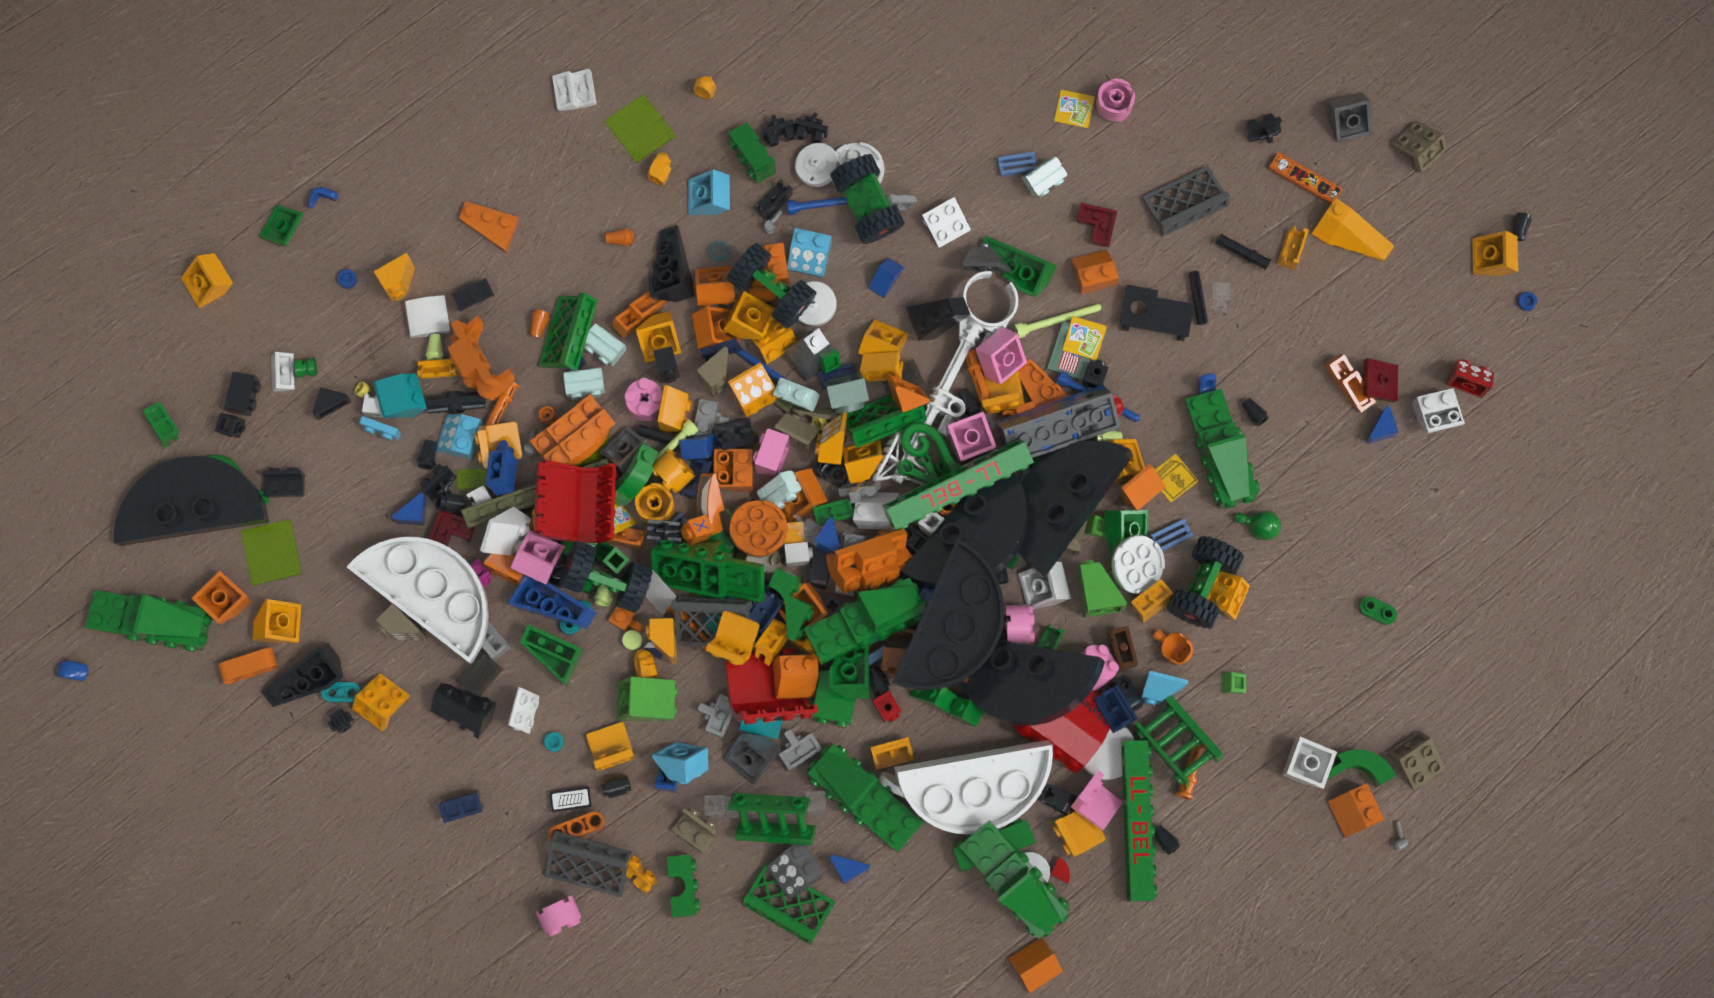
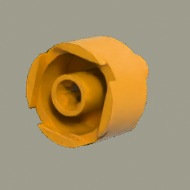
M668 449L654 462L652 466L654 467L653 473L663 479L662 483L667 489L677 493L695 475L681 458L674 457L675 452Z
M652 483L647 485L635 497L637 513L646 524L647 519L669 521L675 512L673 496L669 489L662 484ZM658 502L659 506L653 508L651 504Z

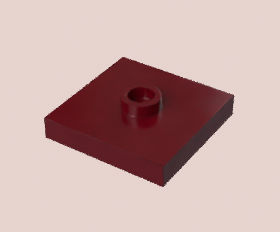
M1370 358L1364 359L1363 396L1392 403L1397 402L1398 365Z

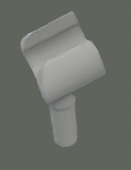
M780 210L771 220H767L764 224V230L768 235L776 230L774 223L782 214Z
M531 429L529 440L524 447L525 453L530 456H534L536 453V449L530 443V440L535 436V429Z
M1395 822L1399 839L1394 841L1396 849L1401 851L1407 847L1408 841L1402 833L1400 822Z

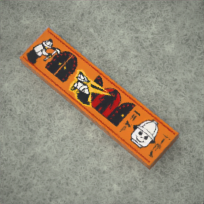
M1280 152L1277 153L1268 168L1330 205L1343 190L1341 187Z

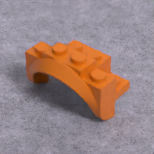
M477 315L467 324L455 320L451 323L454 335L450 337L452 345L448 347L451 353L450 358L455 363L456 370L464 378V384L468 388L476 389L482 398L493 401L514 383L515 376L509 368L498 376L490 374L489 369H491V366L478 345V340L483 330V321L480 316Z
M589 394L532 438L530 443L541 455L540 457L543 461L550 460L576 465L598 450L606 440L615 422L599 406L592 395Z
M904 529L897 530L835 551V556L833 553L827 554L826 561L829 573L842 593L845 594L855 590H878L899 580V575L902 574L901 570L913 557L906 548L907 532ZM855 564L857 568H852L849 566Z

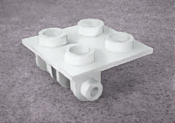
M955 197L922 215L924 225L928 226L939 248L971 230Z
M521 687L517 689L508 725L513 727V730H521L530 734L540 696Z

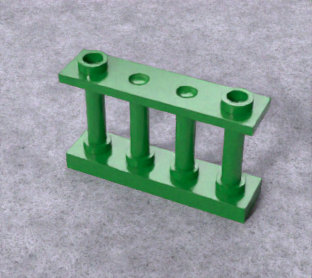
M1171 695L1165 700L1166 710L1144 728L1139 722L1135 723L1137 730L1135 734L1141 741L1148 740L1151 748L1175 774L1173 777L1179 785L1183 784L1187 788L1190 786L1188 776L1208 760H1214L1218 764L1223 760V753ZM1170 716H1176L1179 720L1178 725L1155 742L1149 733ZM1188 730L1192 735L1191 740L1168 756L1162 750V747L1182 731ZM1196 745H1201L1205 749L1204 754L1181 771L1175 765V762Z
M732 793L728 810L738 811L740 817L735 832V839L738 841L813 845L817 831L816 825H806L804 816L807 813L810 797ZM746 811L757 812L759 822L749 821ZM766 812L777 813L779 823L768 822ZM785 814H796L798 824L787 823Z

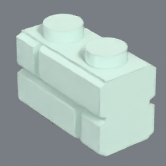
M1055 156L1048 158L1024 175L1022 180L1032 196L1042 197L1049 192L1048 188L1053 185L1056 187L1063 183V178L1067 176V173Z
M596 323L589 330L584 346L586 352L591 355L595 353L599 356L598 360L606 366L610 364L612 367L627 350L625 344Z
M601 367L563 373L566 395L571 400H581L582 396H588L589 394L593 398H597L605 393L604 376Z
M783 378L779 379L773 394L780 400L811 412L814 411L820 394L816 391Z
M790 470L779 473L757 490V494L760 500L772 502L780 509H783L785 507L784 503L796 499V494L802 488L799 482L796 481L797 478L793 471Z

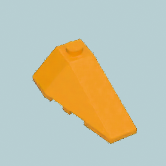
M1337 198L1311 234L1326 245L1338 246L1346 251H1355L1363 256L1384 261L1394 247L1390 241L1359 214Z

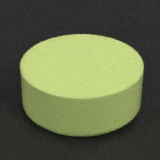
M630 630L623 635L622 642L628 650H637L642 645V637L639 632Z

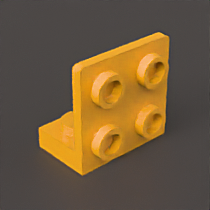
M1219 571L1207 599L1215 603V606H1218L1220 611L1229 619L1236 620L1250 585L1241 576Z
M380 673L355 696L352 710L383 732L388 726L390 717L409 699L410 694Z
M623 722L586 735L594 758L593 762L598 772L636 759Z

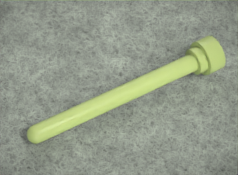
M1095 304L1028 325L1022 322L1014 324V331L1020 339L1026 337L1030 331L1071 320L1072 316L1081 317L1101 310V305Z
M688 419L683 424L682 431L658 453L655 461L668 449L674 450L679 445V440L695 435L699 431L696 425Z

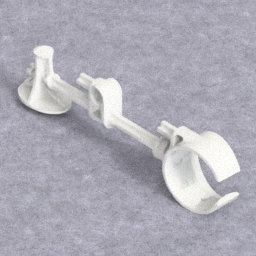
M984 271L974 275L963 285L958 298L964 297L966 301V292L969 286L979 279H989L992 271ZM1012 282L1004 287L1009 296L1010 307L1008 314L1003 320L998 323H986L976 318L970 311L971 315L959 322L958 340L960 344L939 386L933 387V394L929 395L930 401L925 404L927 406L925 411L927 421L922 422L931 426L938 413L943 415L944 418L937 430L941 435L947 437L948 432L945 426L954 423V421H959L965 412L964 402L950 394L949 389L970 348L976 346L975 341L979 340V333L983 332L986 334L982 341L983 343L1001 327L1006 328L1010 319L1016 313L1018 294ZM951 404L958 407V413L951 411ZM896 432L882 450L883 458L872 475V481L892 479L896 483L902 484L905 479L921 486L924 485L926 482L900 475L897 472V468L893 475L882 477L894 466L897 467L898 463L904 459L912 461L925 474H928L926 469L915 461V457L908 455L904 449L903 457L901 460L898 459L901 436L900 433ZM921 432L914 433L910 441L911 446L914 449H919L921 444L918 442V437H925L926 434ZM897 442L896 457H894L891 453ZM885 464H891V466L880 475Z

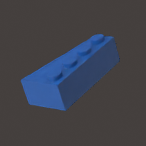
M527 575L524 576L508 602L509 605L516 609L584 629L588 628L597 614L594 610L550 583L538 582Z

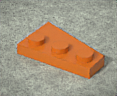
M465 201L459 216L460 221L507 253L519 221L518 217Z
M1031 359L1027 360V363L1018 370L1021 384L1036 408L1070 396L1057 383L1053 382Z

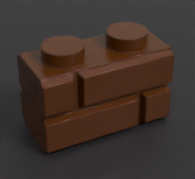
M1128 626L1110 630L1107 633V638L1112 656L1119 666L1118 671L1136 667L1138 661Z

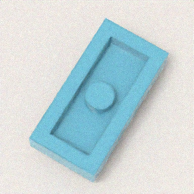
M362 416L359 422L365 432L370 434L379 433L382 438L392 441V439L399 440L401 435L397 428Z

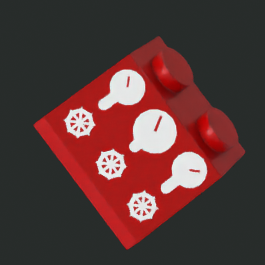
M1458 359L1452 366L1446 385L1483 398L1493 386L1494 373L1490 372L1486 367H1477L1468 360Z

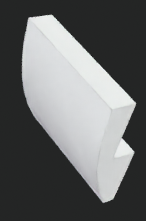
M589 68L575 73L567 71L552 76L557 109L559 111L597 105L592 72Z
M445 295L405 301L410 338L429 337L430 334L450 332Z

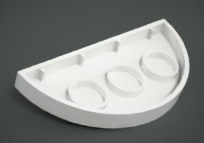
M399 537L369 547L347 566L353 573L472 664L486 637L489 618L488 602L480 578L470 564L457 552L430 539Z
M1049 740L897 766L894 767L904 797L920 817L931 825L948 832L973 834L989 819L998 829L1019 818L1033 805L1049 777L1052 766L1053 746Z

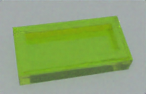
M487 469L458 470L457 489L475 490L482 485L486 489H490L485 484Z

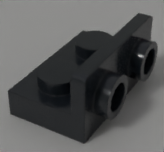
M748 417L713 426L715 443L723 451L759 442L758 435L751 429V422Z
M290 467L287 470L269 468L268 471H262V475L265 477L264 496L269 498L304 497L305 474L299 468Z

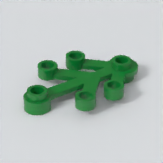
M928 454L918 457L919 465L924 466L928 474L914 469L912 461L908 459L902 460L897 465V472L900 475H910L926 483L939 478L937 473L942 476L948 473L942 461H939L933 467Z

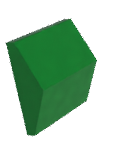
M276 205L259 237L279 247L287 246L304 213Z

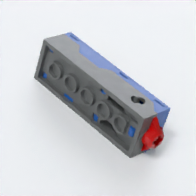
M1104 385L998 420L996 424L1003 446L1021 439L1026 442L1030 455L1034 458L1121 428L1119 417L1124 410V406L1120 397L1112 394Z

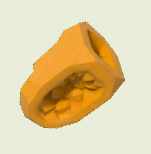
M711 76L700 77L696 79L693 91L698 97L708 100L713 98L716 85Z
M660 152L647 173L648 179L660 186L665 185L671 172V160L667 153Z
M644 649L637 650L634 655L637 677L657 678L658 674L653 655Z

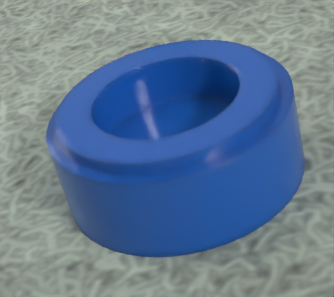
M344 269L338 274L337 280L342 288L351 289L357 284V276L352 270Z
M1524 292L1519 296L1517 304L1521 310L1531 311L1537 305V298L1531 292Z

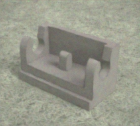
M488 620V628L482 647L495 662L508 652L511 647Z

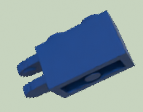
M506 440L500 441L496 450L489 452L485 484L497 496L512 493L515 487L518 460L514 456L515 450L512 447H508L509 445Z

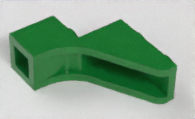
M776 568L768 586L777 590L784 599L787 637L792 641H799L805 635L804 627L807 621H810L814 615V610H812L814 605L794 596V593L797 594L801 587V577L782 568Z
M947 688L926 691L911 690L909 694L912 698L951 715L963 724L977 727L984 713L971 700L959 697Z

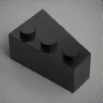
M964 297L947 298L905 307L918 341L934 340L971 315Z
M441 683L435 690L430 711L448 722L451 720L460 724V729L464 731L467 728L474 732V737L479 739L492 722L496 702L491 701L487 697L474 695L470 691L457 689L451 684Z

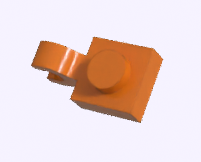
M1031 401L1020 405L1016 409L1005 410L1002 416H1013L1036 407L1034 402Z
M620 607L615 608L608 620L623 631L630 627L641 633L644 628L641 623L633 620L635 617L634 613Z

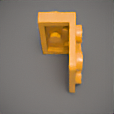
M774 318L763 339H751L758 347L767 364L785 354L784 350L797 341L791 327L786 329Z
M1018 371L1001 385L984 377L991 397L982 400L983 408L988 414L998 413L1007 409H1016L1020 405L1025 404Z
M515 421L478 427L477 433H475L476 445L480 444L481 451L478 452L479 463H483L484 468H488L489 452L496 450L498 443L502 440H506L509 445L508 447H512L515 450L514 456L516 459L522 458L518 424Z
M724 611L716 636L708 643L706 651L711 652L715 657L728 659L734 665L744 664L750 658L759 630V623L734 612Z
M1077 811L1053 823L1054 827L1052 828L1057 838H1061L1064 843L1062 847L1066 855H1070L1071 858L1097 846L1106 839L1102 830Z

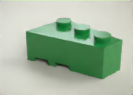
M748 122L728 132L729 140L727 142L732 150L735 149L737 151V158L741 165L745 164L747 167L746 172L751 180L754 179L758 184L776 174L775 159L773 156H768L766 153L767 148L765 145H761L758 140L759 137Z
M529 624L520 640L523 647L566 687L568 686L584 653L580 647Z

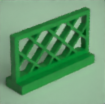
M579 293V296L558 297L539 361V367L568 368L572 371H578L597 305V299L586 293ZM564 302H567L568 305L562 310ZM571 311V314L566 318L565 315ZM562 319V323L557 327L558 322ZM566 328V332L561 336L560 332ZM557 337L558 340L552 345L553 339ZM561 346V349L555 353V350ZM552 355V358L547 362V358Z
M892 394L865 404V407L859 410L847 412L846 428L856 448L899 432L912 423L927 421L924 406L922 405L903 413L899 407H895L897 404L893 400ZM888 402L891 403L890 406H885V405H884V404H886V403H888ZM870 409H873V410H874L872 413H867V412H866V411H868V410H870ZM879 411H886L884 415L878 414ZM856 416L854 420L848 419L850 417ZM862 417L868 418L866 422L860 420Z
M766 862L750 891L745 896L742 905L811 945L833 908L835 901L808 887L805 890L810 893L811 900L800 902L799 895H796L798 903L787 906L784 897L785 893L780 886L781 893L769 895L767 885L777 882L776 880L766 882L764 874L767 871V866L770 864ZM765 887L766 897L758 898L753 895L756 888ZM782 896L784 907H773L771 899ZM823 900L829 904L826 911L818 912L815 902ZM812 903L815 913L804 916L801 905ZM799 906L801 917H790L788 909ZM816 916L818 925L815 930L807 927L805 919Z

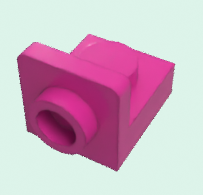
M478 558L470 566L480 578L483 587H486L490 584L493 576Z

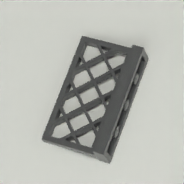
M1206 166L1142 196V200L1160 227L1159 231L1164 237L1229 206L1230 196L1227 191H1223L1209 167ZM1206 173L1209 181L1208 183L1200 181L1198 177ZM1185 182L1193 183L1192 190L1181 188L1182 184ZM1196 184L1205 186V193L1194 191ZM1209 188L1216 189L1219 194L1211 196L1207 195ZM1170 189L1177 191L1176 197L1166 196V191ZM1179 193L1190 194L1188 201L1178 199ZM1192 195L1203 198L1202 202L1198 204L1190 202ZM1153 197L1161 199L1159 206L1151 204L1149 199ZM1163 200L1174 202L1172 208L1162 207ZM1176 203L1186 205L1185 210H1174ZM1159 211L1170 213L1169 217L1161 221L1158 216Z
M678 596L671 601L672 609L675 610L676 645L707 646L717 633V631L714 634L707 627L708 623L712 620L719 626L720 622L715 616L724 611L743 614L744 617L750 619L752 601ZM680 611H686L692 618L686 623L681 618ZM700 612H704L710 618L705 624L697 617ZM693 619L701 627L696 633L688 626ZM684 629L692 635L689 640H682V631ZM702 630L711 637L708 641H703L698 636Z
M558 831L554 832L549 843L550 850L545 873L546 877L622 897L632 851ZM554 851H561L565 856L558 858ZM573 856L582 857L585 861L578 864ZM567 859H569V861L573 865L568 869L562 863ZM593 861L601 862L604 866L597 869ZM557 864L562 872H553L551 868ZM586 864H588V866L592 870V872L586 874L581 868ZM612 866L623 868V870L616 874ZM606 869L612 876L607 879L600 873ZM577 870L582 877L575 878L570 872ZM596 875L601 882L594 883L589 877ZM615 880L619 885V889L612 888L608 883Z

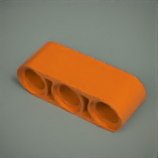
M273 648L261 649L218 664L223 684L241 681L278 667Z
M590 812L552 827L549 830L548 837L551 840L554 832L560 830L563 833L582 838L603 829L606 823L605 818L599 812ZM595 816L601 818L598 826L591 825V819ZM580 823L582 830L577 834L573 833V825Z

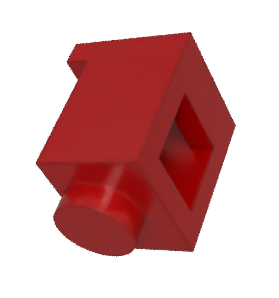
M890 691L873 700L872 704L884 723L888 721L892 723L900 718L899 714L902 711ZM885 705H891L892 709L890 711H886L884 708Z

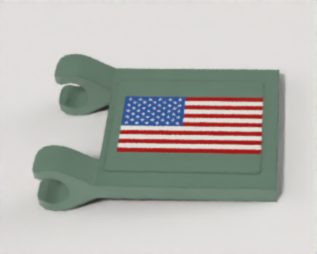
M1063 321L1047 369L1060 374L1064 371L1069 374V377L1083 381L1090 358L1062 350L1070 325L1069 322Z

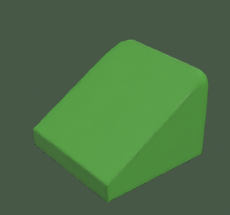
M1095 514L1090 515L1087 519L1084 534L1107 538L1105 518Z
M1235 672L1223 673L1222 692L1245 694L1246 674Z

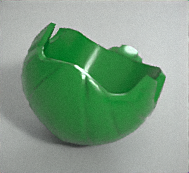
M1261 511L1252 517H1247L1243 513L1236 514V523L1248 525L1249 532L1255 539L1268 541L1277 537L1281 531L1280 519L1271 511Z

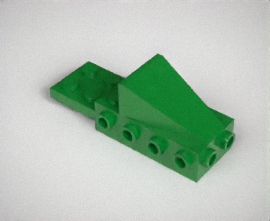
M1222 389L1186 398L1184 401L1196 434L1194 439L1195 446L1200 451L1201 464L1206 469V478L1209 486L1211 485L1214 502L1217 503L1219 509L1224 507L1229 509L1241 502L1244 504L1253 502L1259 494L1258 491H1260L1259 483L1257 480H1254L1252 463H1248L1247 460L1248 451L1245 434H1241L1240 428L1236 427L1235 422L1232 421Z
M662 540L651 549L652 570L669 588L721 599L725 596H731L760 603L765 600L764 564L732 558V554L725 553V541L723 540L698 543L691 546L687 543L679 544L670 540Z
M902 578L888 588L884 586L878 590L861 591L858 593L857 602L846 603L839 609L838 613L805 627L804 633L820 664L854 649L856 651L861 648L865 649L874 642L885 640L896 632H902L911 625L919 624L927 602L919 596L918 593L920 591L915 582L912 583L910 578L905 580Z
M95 590L85 628L123 635L130 641L146 640L145 643L151 645L162 643L168 648L176 649V646L183 647V650L195 652V649L203 651L204 645L207 643V633L212 623V617L198 604H194L193 607L187 606L186 602L175 600V603L168 602V599L156 597L155 599L144 594L125 596Z
M833 744L831 747L827 745L820 754L822 755L821 759L818 762L814 760L808 767V777L810 778L808 781L816 788L820 786L824 790L823 794L831 801L835 799L839 803L838 807L846 814L850 812L854 816L853 820L861 827L865 825L898 853L923 824V821L891 794L892 791L888 785L887 787L881 785L874 773L870 770L866 772L862 769L863 764L855 757L853 759L846 755L848 751L841 745L836 746Z
M990 819L959 845L963 852L986 876L987 886L992 891L996 890L998 892V901L1013 910L1012 913L1018 921L1022 920L1027 925L1026 930L1032 936L1036 935L1038 939L1042 936L1047 937L1053 932L1054 929L1052 927L1057 923L1061 925L1069 918L1070 905L1067 900L1055 892L1056 889L1052 883L1046 882L1042 877V872L1036 866L1033 867L1030 864L1028 856L1023 851L1020 852L1017 848L1015 849Z

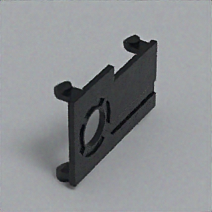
M1126 285L1120 320L1121 330L1129 331L1130 327L1172 334L1177 335V340L1183 342L1185 337H1189L1194 304L1157 297L1158 290ZM1140 300L1146 304L1147 311L1145 314L1135 315L1131 311V304L1134 301Z

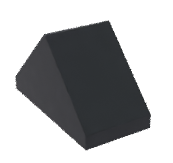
M320 387L312 413L317 420H320L352 401L345 393Z

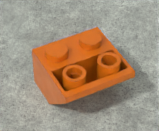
M714 449V473H716L719 489L732 492H753V449H729L725 451Z

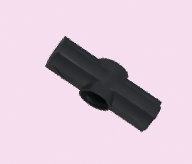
M451 391L447 395L426 396L428 414L442 412L460 414L464 413L465 410L483 409L486 405L485 398H482L478 392L464 393L462 391Z

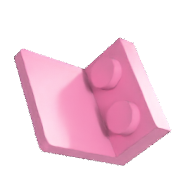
M1098 770L1074 801L1071 808L1100 830H1104L1123 801L1102 786L1103 783L1100 780L1104 774Z

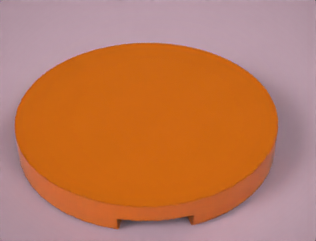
M766 500L748 501L736 509L730 520V536L734 545L741 552L749 556L764 557L771 555L784 544L787 537L788 525L783 511L774 503Z

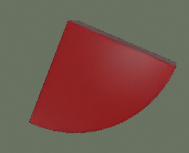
M1058 857L1050 876L1068 884L1070 881L1069 867L1062 858Z

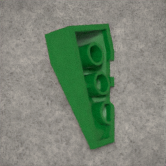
M986 235L982 244H988L990 248L996 250L1011 268V273L1001 274L1012 282L1019 291L1036 298L1050 283L1057 265Z
M1105 510V533L1111 558L1117 546L1124 539L1135 535H1147L1148 510Z
M869 647L861 648L857 651L854 649L834 659L829 669L830 691L849 699H870Z

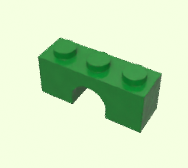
M690 854L666 857L668 877L680 878L685 883V890L680 896L670 897L672 918L697 916V911H700V901L695 897V891H698V880L694 879L693 871H697L696 860L692 859Z

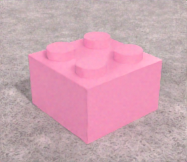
M1001 327L976 348L985 378L1000 385L1027 363L1018 334L1004 327Z
M984 412L945 426L959 462L997 448Z
M767 428L766 434L762 433L760 437V450L755 451L752 461L754 462L753 466L757 474L773 479L781 472L790 447L789 435Z
M529 530L516 553L511 568L538 582L547 584L565 546L546 537H541L539 534Z

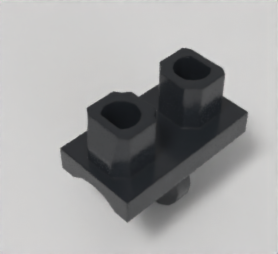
M815 112L812 117L805 116L804 120L796 118L795 138L805 140L808 133L813 135V143H822L824 138L828 136V126L823 125V120L817 119L818 113Z
M1272 113L1267 114L1263 117V122L1258 123L1256 119L1249 120L1247 122L1248 140L1254 142L1265 139L1268 144L1272 143L1273 137L1281 133L1280 124L1282 120L1280 116L1275 118Z
M774 114L771 115L772 121L766 123L767 128L761 129L763 141H766L769 147L777 146L779 144L777 137L784 135L786 142L795 140V123L793 119L785 121L784 117L777 119Z
M438 464L433 469V473L436 476L432 480L426 477L420 482L421 490L432 501L438 494H443L444 492L452 493L448 488L453 484L457 476L447 465L444 467Z
M647 519L646 539L681 542L680 529L683 526V522Z

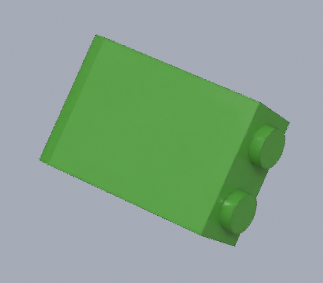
M1094 560L1082 562L1083 564L1079 566L1077 571L1084 618L1123 612L1127 605L1126 600L1101 563H1094Z
M629 677L619 681L616 721L668 722L674 720L677 713L675 697L678 692L677 686H675L676 680Z

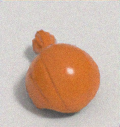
M1160 629L1154 632L1152 637L1162 643L1161 653L1168 662L1174 665H1182L1191 659L1194 652L1193 645L1185 635L1174 632L1167 636Z

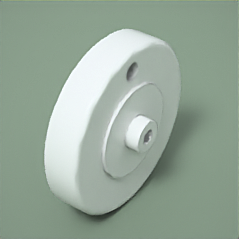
M825 143L807 145L799 152L795 161L797 176L804 184L811 187H821L832 181L830 173L840 166L838 155L831 146Z
M806 282L817 294L802 316L798 318V321L810 327L822 326L828 323L836 312L837 301L835 294L828 285L822 282Z

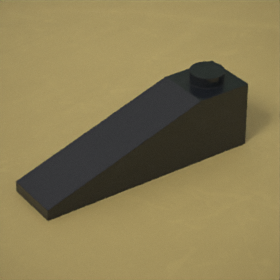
M675 225L661 230L656 247V261H653L652 265L654 270L649 278L650 297L652 299L679 302L693 297V283L679 227Z
M329 643L320 645L261 692L272 707L329 689L344 677L340 658Z

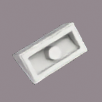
M274 352L271 355L272 391L295 390L294 353Z

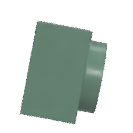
M861 373L823 381L828 404L831 409H835V413L859 410L865 407V401H869L865 379Z

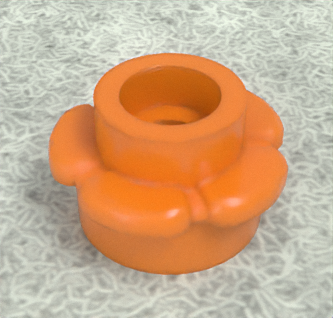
M545 406L539 410L538 418L542 423L551 424L557 418V412L554 411L553 407Z

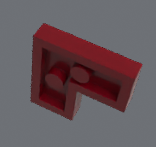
M1081 202L1077 222L1095 226L1091 244L1109 248L1117 211Z
M439 511L428 539L448 547L452 535L470 541L476 527L468 529L463 517Z

